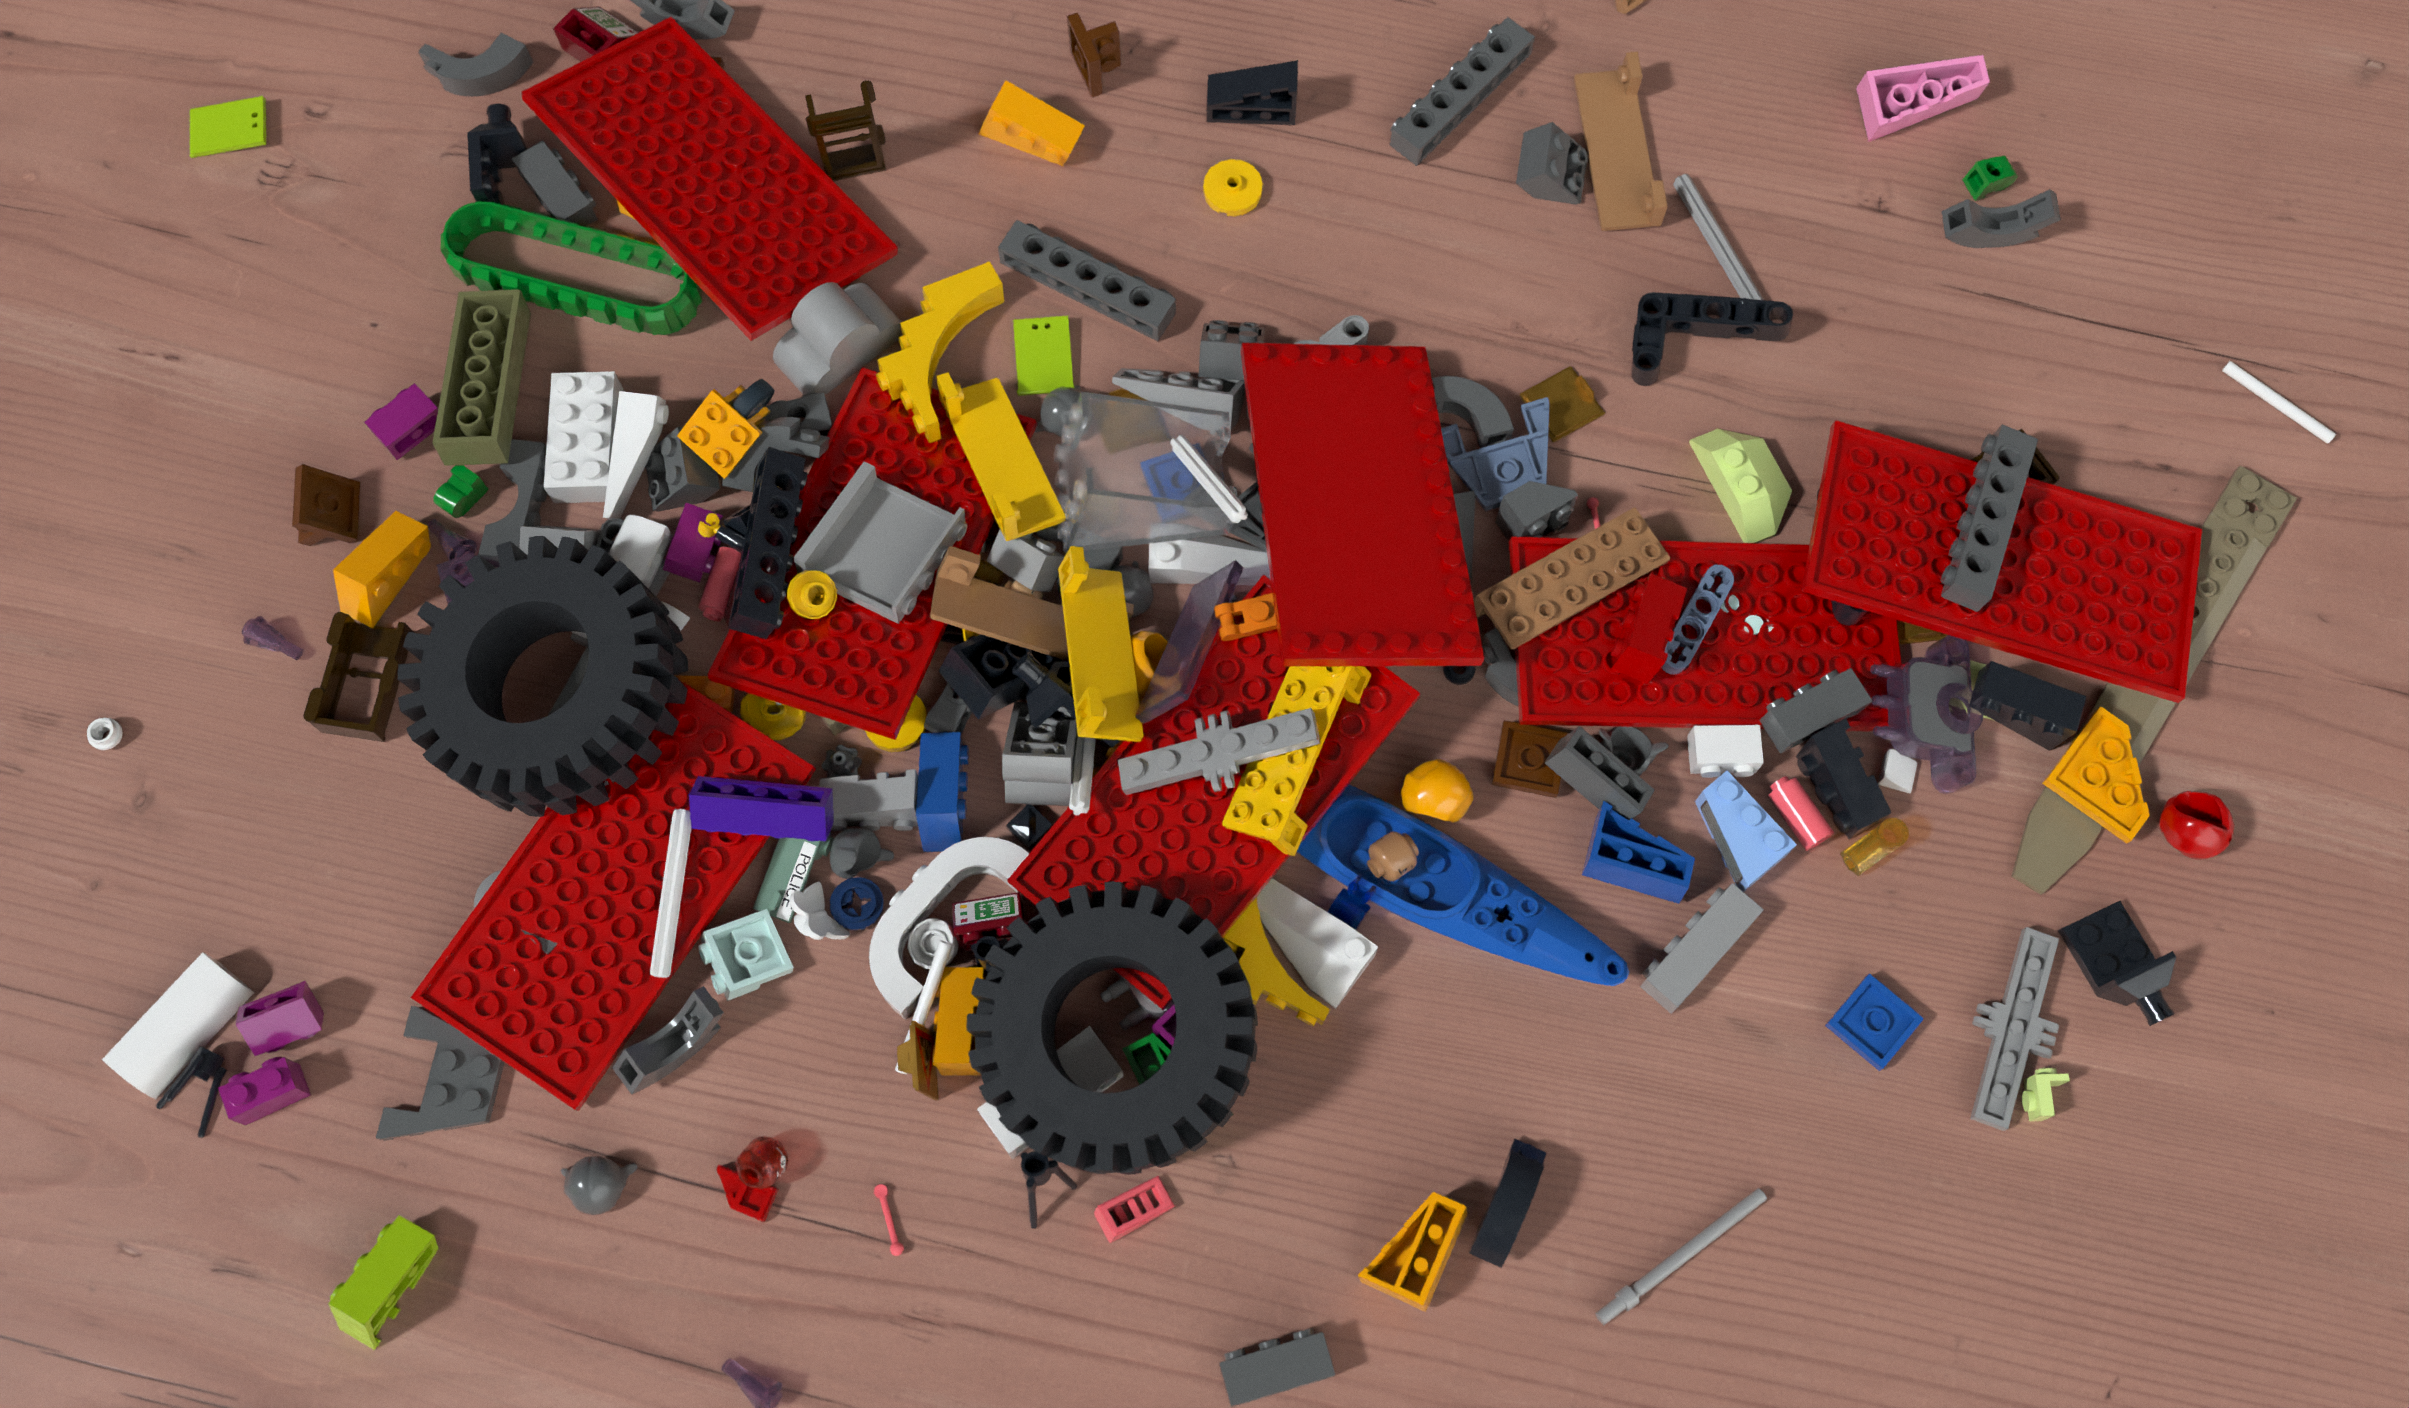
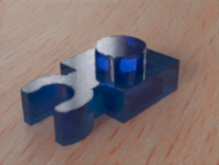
M1357 875L1349 883L1347 889L1343 888L1338 893L1327 911L1356 931L1371 909L1366 902L1374 896L1377 889L1373 885L1367 892L1362 891L1359 888V882L1362 879L1360 875Z

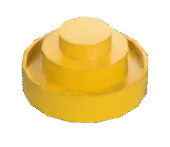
M805 570L798 573L790 581L787 589V600L790 608L797 615L808 619H819L826 616L834 608L837 601V589L834 581L827 574L816 570Z

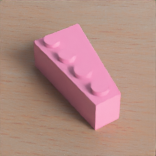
M1979 55L1867 71L1856 89L1868 141H1873L1978 99L1990 83L1984 56Z

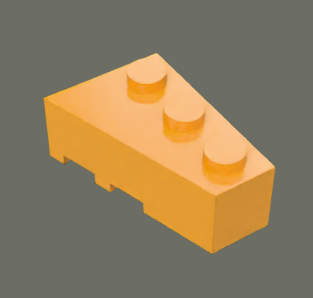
M1005 80L978 134L1064 166L1085 125Z
M395 511L333 569L340 612L349 614L353 619L374 628L422 559L428 554L431 548L428 526Z
M945 967L936 992V998H940L939 1011H935L934 1030L937 1034L936 1045L933 1046L932 1054L933 1066L937 1067L941 1075L981 1076V1073L972 1068L968 1051L975 1050L976 1048L975 1037L967 1031V1014L977 1013L979 1000L971 992L976 977L986 980L987 974L984 967Z
M1432 1192L1403 1224L1401 1230L1392 1240L1387 1242L1373 1261L1357 1275L1361 1283L1426 1312L1468 1215L1466 1206Z

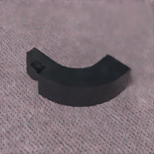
M1514 1138L1494 1194L1475 1233L1469 1254L1500 1268L1503 1267L1536 1192L1545 1166L1543 1163L1546 1152Z

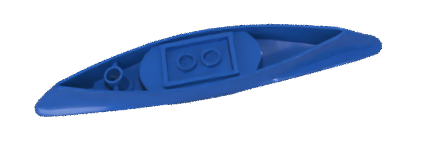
M1350 784L1304 838L1297 850V853L1358 895L1399 917L1454 940L1522 964L1595 984L1616 986L1624 983L1628 978V965L1621 956L1589 930L1522 882L1439 829ZM1391 831L1409 835L1419 851V855L1416 856L1417 865L1414 869L1396 881H1388L1382 876L1377 878L1367 864V861L1370 860L1368 850L1371 844ZM1497 914H1503L1507 919L1500 923L1496 920Z

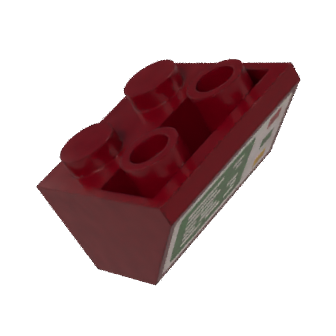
M600 6L572 8L553 28L562 50L580 62L639 33Z
M1019 892L952 903L954 935L961 950L967 949V952L974 953L971 945L985 936H993L998 941L1003 938L1009 941L1013 936L1007 927L1018 917L1025 921L1022 899Z

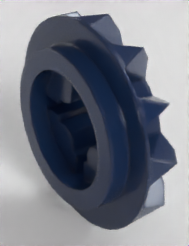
M862 877L850 878L841 882L833 891L830 898V911L835 921L848 930H865L866 927L875 924L883 912L884 897L879 887L871 880ZM853 892H856L861 901H867L861 907V916L855 912L854 908H847L848 905L853 904Z

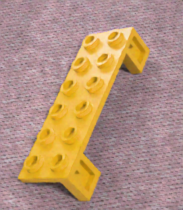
M949 372L937 375L940 401L1006 542L1065 522V513L999 378H993L961 388L959 383H953Z
M1070 546L1058 568L1078 737L1140 742L1144 735L1122 573L1089 568V563L1084 558L1083 547Z
M1365 666L1289 667L1267 719L1312 708L1316 717L1320 744L1248 763L1222 822L1225 828L1269 840L1284 854L1296 855L1308 825L1294 813L1342 698L1344 697L1348 702L1360 703L1363 690L1367 687L1372 675Z

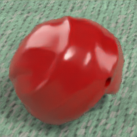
M2183 791L2171 797L2166 802L2159 819L2161 833L2165 836L2167 842L2181 854L2195 860L2209 859L2219 855L2229 846L2234 834V821L2229 808L2219 797L2207 792Z

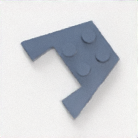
M1548 397L1521 405V412L1529 433L1528 435L1470 452L1465 451L1457 424L1441 428L1449 464L1469 491L1475 492L1476 500L1485 511L1499 508L1504 495L1528 481L1547 484Z

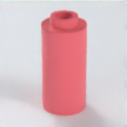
M718 548L698 606L703 612V616L712 621L720 622L724 616L741 560V553L733 548Z
M1784 776L1770 786L1772 792L1768 797L1806 851L1821 844L1834 834V831L1797 778L1789 780L1787 776Z

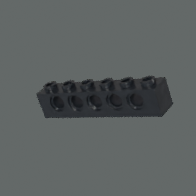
M768 447L758 462L728 624L729 629L767 639L774 629H779L782 623L784 611L780 610V603L785 599L789 583L784 580L793 562V554L789 553L790 546L794 544L798 534V527L794 526L795 517L799 516L803 505V499L799 498V494L803 490L808 473L804 472L805 458ZM762 568L766 569L770 574L764 572ZM756 596L761 597L765 602L760 601Z

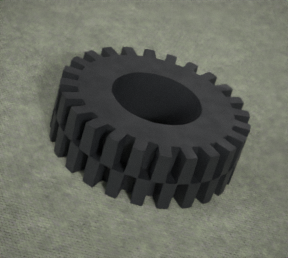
M545 536L529 537L527 555L511 541L496 546L500 567L495 568L479 554L465 562L474 579L472 583L464 586L449 575L438 585L452 599L445 610L427 601L420 608L417 615L433 629L430 635L408 632L403 647L422 662L399 664L398 680L413 691L398 697L400 711L415 722L406 729L412 741L426 750L423 754L425 759L447 774L446 776L481 799H486L505 811L512 812L515 807L528 816L544 817L546 806L560 815L577 813L576 795L594 806L600 805L610 800L603 782L607 778L612 779L625 789L638 780V777L627 764L635 754L653 765L663 753L648 737L653 730L673 736L679 724V721L664 706L666 703L685 704L688 689L674 675L689 671L688 658L676 645V643L683 641V637L679 627L667 616L670 613L667 607L620 560L617 562L604 549L592 545L590 550H588L577 539L562 537L557 548ZM569 631L586 633L589 646L588 666L579 688L568 702L552 714L539 720L525 723L507 722L502 706L503 686L511 666L520 654L536 641L551 634Z
M1105 882V890L1092 892L1086 885L1070 888L1071 898L1059 903L1051 897L1045 898L1035 904L1039 914L1029 922L1018 917L1007 927L1013 937L1003 949L996 945L991 947L985 957L986 961L992 966L986 980L976 977L971 994L979 1000L976 1014H967V1031L975 1037L976 1049L968 1052L972 1068L981 1073L984 1083L979 1089L986 1102L996 1107L1001 1115L999 1121L1005 1128L1023 1139L1032 1150L1057 1162L1096 1174L1121 1173L1133 1175L1142 1173L1143 1169L1154 1166L1160 1168L1169 1166L1177 1162L1176 1157L1188 1150L1195 1152L1208 1142L1206 1137L1217 1126L1223 1127L1233 1115L1230 1109L1238 1096L1243 1097L1250 1081L1247 1075L1251 1062H1255L1258 1045L1255 1041V1026H1258V1018L1246 975L1231 947L1207 918L1204 920L1198 916L1189 904L1178 898H1175L1174 901L1164 898L1158 889L1141 885L1140 891L1128 890L1122 882ZM1115 968L1142 971L1162 982L1169 990L1173 999L1177 1027L1174 1044L1168 1058L1150 1079L1126 1091L1099 1093L1079 1087L1063 1069L1055 1046V1025L1064 1000L1080 982L1095 973Z

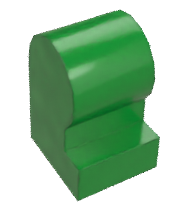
M2003 155L1977 161L1962 181L1974 201L1985 198L1990 192H1999L2006 189L2017 180L2018 174L2011 166L2008 158Z
M455 465L450 470L452 476L438 488L433 501L434 504L454 518H460L489 489L480 476L464 465Z

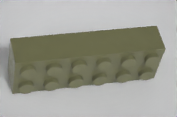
M521 290L466 291L458 293L433 437V445L445 466L508 463L531 316Z

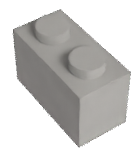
M999 530L986 561L1030 590L1051 592L1059 574L1058 568L1064 559L1063 555L1055 551L1056 546L1043 539L1037 540L1032 536L1033 533L1006 542L1001 530Z

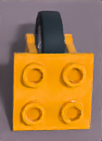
M763 379L757 380L747 389L740 385L726 397H723L713 389L677 437L726 479L763 433L757 426L770 413L766 405L771 400L775 390Z

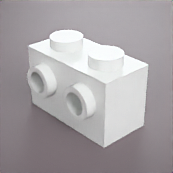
M1760 725L1693 726L1687 736L1690 774H1701V777L1713 778L1720 776L1721 773L1728 770L1729 773H1734L1735 777H1749L1754 775L1764 763Z

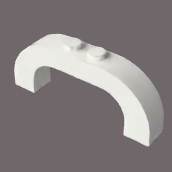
M977 837L963 840L945 849L928 866H921L912 877L913 883L905 891L901 889L893 896L889 903L891 907L881 917L873 932L869 950V961L873 979L887 1003L905 1020L916 1009L924 987L905 970L903 965V950L912 929L916 924L924 921L959 882L975 874L993 875L1004 881L1015 892H1019L1007 880L1029 855V852L1010 841L993 837Z

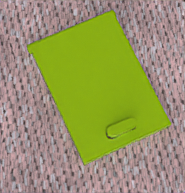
M264 96L190 109L191 158L266 145V99Z
M1068 316L1013 320L1018 383L1017 395L1048 394L1062 386L1074 388Z

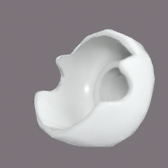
M928 918L915 925L908 936L907 946L915 964L930 970L940 940L953 945L946 966L952 962L957 955L959 944L954 935V929L949 923L936 918Z

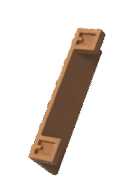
M1638 51L1626 52L1623 64L1619 65L1618 70L1580 73L1574 76L1575 90L1602 231L1661 226L1668 207L1663 180L1654 181L1637 96L1643 77Z
M1636 507L1477 594L1474 599L1476 616L1479 618L1487 614L1510 649H1515L1666 564L1670 560V556Z
M949 546L937 570L930 613L931 619L1069 661L1063 606L973 578L980 565L981 556ZM1126 602L1129 622L1133 615L1134 604Z

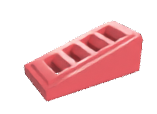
M1156 1176L1098 1205L1094 1215L1108 1242L1112 1243L1173 1209L1175 1205L1159 1176ZM1150 1189L1160 1205L1154 1208L1146 1193ZM1139 1197L1146 1213H1141L1134 1198ZM1123 1204H1126L1133 1220H1128L1121 1207ZM1111 1211L1114 1212V1214H1115V1216H1116V1218H1117V1220H1118V1222H1119V1224H1120L1119 1227L1116 1226V1224H1115V1222H1114V1220H1113V1218H1112V1216H1111V1214H1110L1109 1212H1111Z

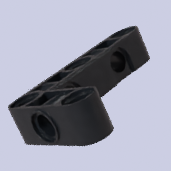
M1647 293L1640 298L1637 322L1634 326L1632 379L1641 386H1650L1658 380L1661 359H1663L1665 334H1668V332L1693 334V336L1729 339L1731 337L1754 338L1756 341H1781L1789 334L1793 310L1787 303L1780 301L1693 294ZM1653 310V311H1656L1657 313H1656V314H1650V313H1647L1646 311ZM1710 315H1717V316H1719L1720 318L1714 319V318H1710L1709 316H1710ZM1772 320H1780L1783 323H1774ZM1643 364H1647L1652 367L1645 369L1640 366Z

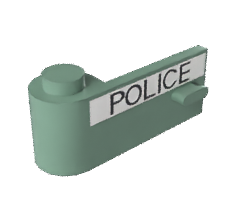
M831 831L827 841L812 842L805 839L779 838L753 909L757 911L768 909L770 916L791 923L795 911L790 906V896L798 890L803 892L814 861L830 853L834 838L830 837Z

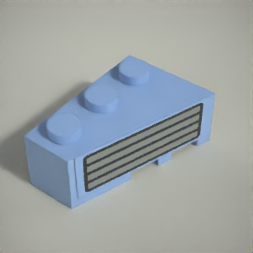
M1728 770L1706 787L1695 801L1712 839L1715 840L1720 850L1721 859L1725 867H1728L1736 886L1743 892L1785 858L1797 845Z

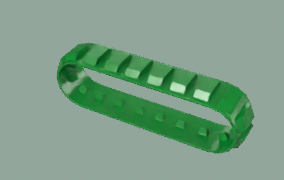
M480 201L466 204L453 212L445 223L444 231L441 234V252L453 274L467 286H477L480 291L521 290L526 302H533L537 306L551 310H563L566 314L581 318L586 316L593 318L596 322L608 325L616 324L626 330L638 333L646 332L653 335H667L678 332L687 326L697 315L698 305L702 303V289L660 245L640 242L635 238L624 235H614L607 233L605 230L583 227L578 223L563 219H553L548 215L536 212H526L521 210V208L506 204L500 205ZM493 231L507 232L670 275L682 280L683 283L680 284L678 294L667 303L654 307L639 306L473 262L468 258L464 259L463 254L470 242L481 234Z

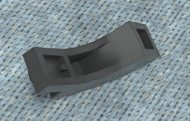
M630 0L642 9L640 16L653 25L672 17L693 39L701 40L714 39L725 35L735 12L734 9L722 0Z
M503 33L499 34L485 52L472 58H455L426 43L418 52L425 64L424 68L426 71L440 80L445 91L468 97L490 95L506 89L518 81L533 64L526 45Z
M2051 189L2008 207L1987 208L1976 204L1970 199H1966L1941 211L1945 238L1958 245L1970 248H1999L2023 243L2039 237L2038 230L2061 220L2057 194Z
M1455 376L1432 378L1438 413H1451L1467 421L1475 433L1480 449L1511 440L1514 428L1510 416L1503 403L1493 392L1483 385L1466 378Z
M780 417L767 420L757 426L763 433L726 479L723 478L722 486L753 492L758 462L768 447L819 458L828 450L830 437L822 436L820 432L813 429H802L800 431V418Z
M1497 628L1486 632L1482 641L1484 660L1487 664L1492 663V665L1488 666L1485 678L1502 698L1518 706L1516 661L1509 652Z
M704 986L694 990L674 1019L649 1038L625 1048L612 1069L631 1094L651 1086L688 1061L714 1037L721 1028L717 1022L724 1012Z

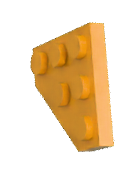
M2100 706L2089 718L2042 784L2128 844L2150 816L2147 802L2144 803L2140 788L2142 780L2136 757L2133 758L2129 740L2132 737L2129 726Z

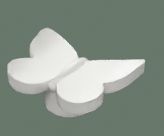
M820 882L810 885L804 892L795 891L790 896V906L797 913L794 917V923L802 934L810 936L815 940H821L825 936L830 939H846L851 935L833 918L828 916L824 910L825 901Z

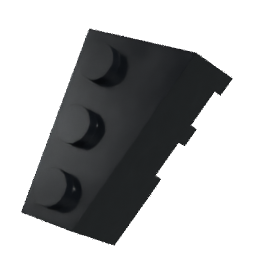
M1298 60L1208 75L1207 123L1295 125Z
M1991 661L1978 672L1969 706L2050 751L2077 732L2087 696Z
M1845 718L1814 734L1799 751L1796 758L1798 759L1797 764L1802 774L1806 777L1809 776L1814 784L1818 799L1824 805L1827 804L1834 815L1833 821L1838 830L1842 833L1845 832L1848 839H1851L1883 822L1892 812L1874 775H1866L1859 760L1864 754L1860 746L1853 748L1845 730L1851 728Z

